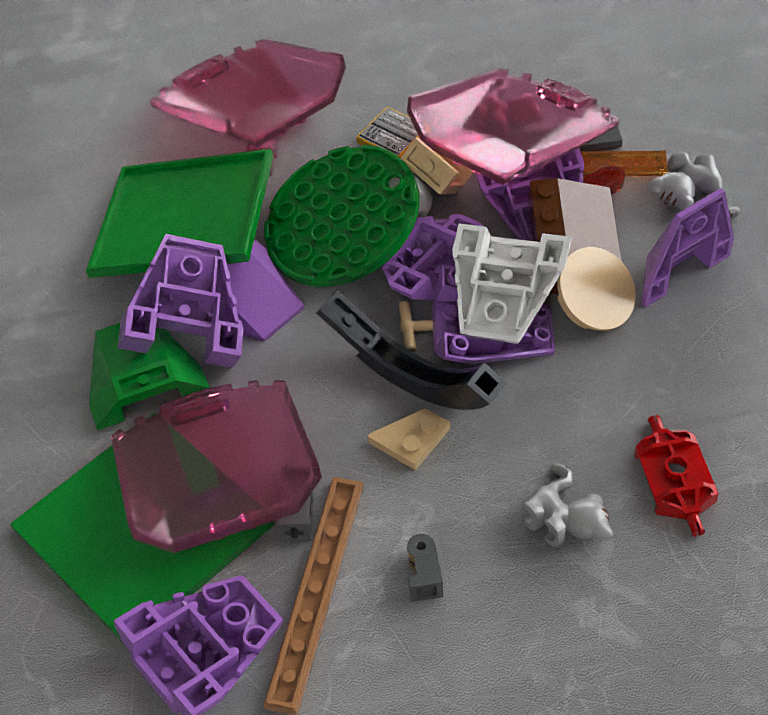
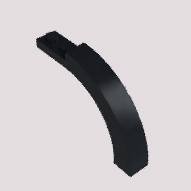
M338 290L316 312L317 315L358 351L356 357L390 383L427 402L459 410L479 409L490 405L506 384L484 362L472 368H451L433 363L414 354L383 332Z

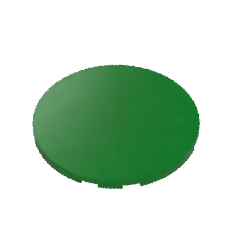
M363 145L356 148H350L349 146L340 147L328 151V155L316 161L314 159L308 161L284 182L269 206L271 211L268 220L264 224V240L267 245L268 255L285 276L297 283L312 287L344 285L371 274L399 251L415 225L419 211L420 196L413 173L398 155L385 148L372 145ZM392 178H399V184L394 188H390L389 181Z

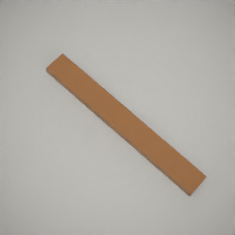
M339 477L332 478L264 701V708L266 710L290 715H298L363 491V482Z

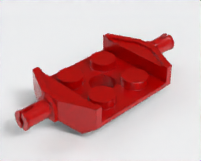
M652 415L647 421L653 434L643 438L636 445L634 457L640 460L656 503L655 513L656 515L685 519L688 522L692 536L697 537V532L701 536L705 533V529L699 515L717 502L719 493L695 435L687 430L669 431L668 428L664 429L660 415H655V418ZM679 464L684 467L685 471L676 473L670 470L668 466Z

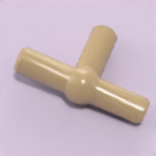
M402 301L399 303L400 330L403 333L405 348L415 352L417 347L414 332L433 331V319L412 321L410 303Z

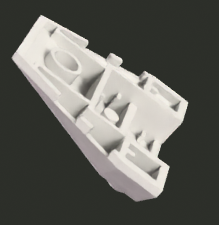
M459 224L452 251L456 271L455 283L458 293L457 304L460 334L474 338L519 344L564 270L572 238L542 233L540 242L493 237L490 235L487 227Z

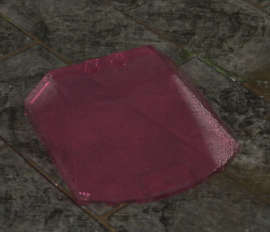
M261 39L255 41L256 47L243 50L241 46L233 48L235 54L225 58L218 54L186 70L172 80V87L169 89L168 87L161 88L159 90L161 96L159 98L153 97L150 103L152 107L225 139L259 147L276 136L286 134L291 127L304 123L307 120L306 118L333 103L346 65L341 53Z
M502 68L408 97L407 113L421 141L433 151L453 160L455 164L464 165L472 169L474 173L484 175L502 185L544 169L619 126L620 121L617 116H610L611 109L609 107L602 106L600 108L597 106L596 98L577 88L549 78H545L544 83L532 80V74L526 72L523 73L522 77L508 75L509 69Z
M258 380L248 381L249 387L233 389L231 384L194 392L159 406L160 412L146 420L143 415L134 419L135 426L123 433L119 429L111 435L127 523L133 539L172 553H177L213 540L223 539L228 535L246 529H253L258 525L300 511L321 480L322 475L285 380H274L273 385L263 386L259 385Z

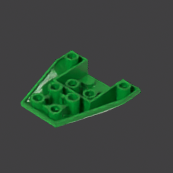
M120 323L95 331L89 407L97 430L126 421L122 410L123 406L178 388L183 401L211 391L201 365L166 329L156 328L155 340L147 353L118 348Z

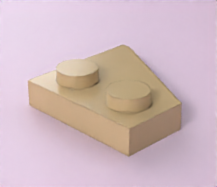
M424 408L368 435V443L416 471L450 430V422Z

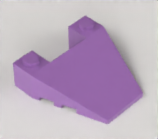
M165 234L120 322L118 348L147 353L155 340L156 328L206 336L204 363L232 368L242 354L244 329L242 321L239 320L237 314V301L235 295L232 294L229 282L231 278L223 246Z

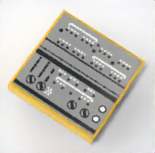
M386 107L356 136L357 143L362 146L372 145L385 148L401 158L415 138L422 140L429 133V126Z

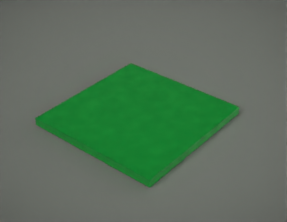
M264 149L122 166L86 268L88 277L96 278L145 273L165 234L222 245L227 264L249 262L272 165V150Z
M154 412L11 522L10 525L17 535L122 642L114 626L115 619L147 601L152 600L153 604L156 605L173 600L172 594L183 592L184 596L194 594L270 530L275 523L270 515Z

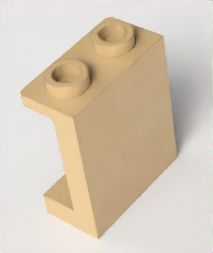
M415 138L400 158L407 164L410 170L440 195L458 194L473 175L472 170L436 140H432L427 146L419 138Z

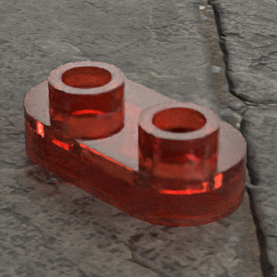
M605 166L584 177L583 183L609 187L612 195L623 188L625 173L617 166Z

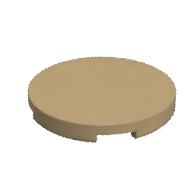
M597 247L581 248L568 256L566 266L557 280L559 293L557 298L565 314L575 324L584 329L589 328L606 332L623 324L630 317L636 299L633 279L623 262L611 252Z

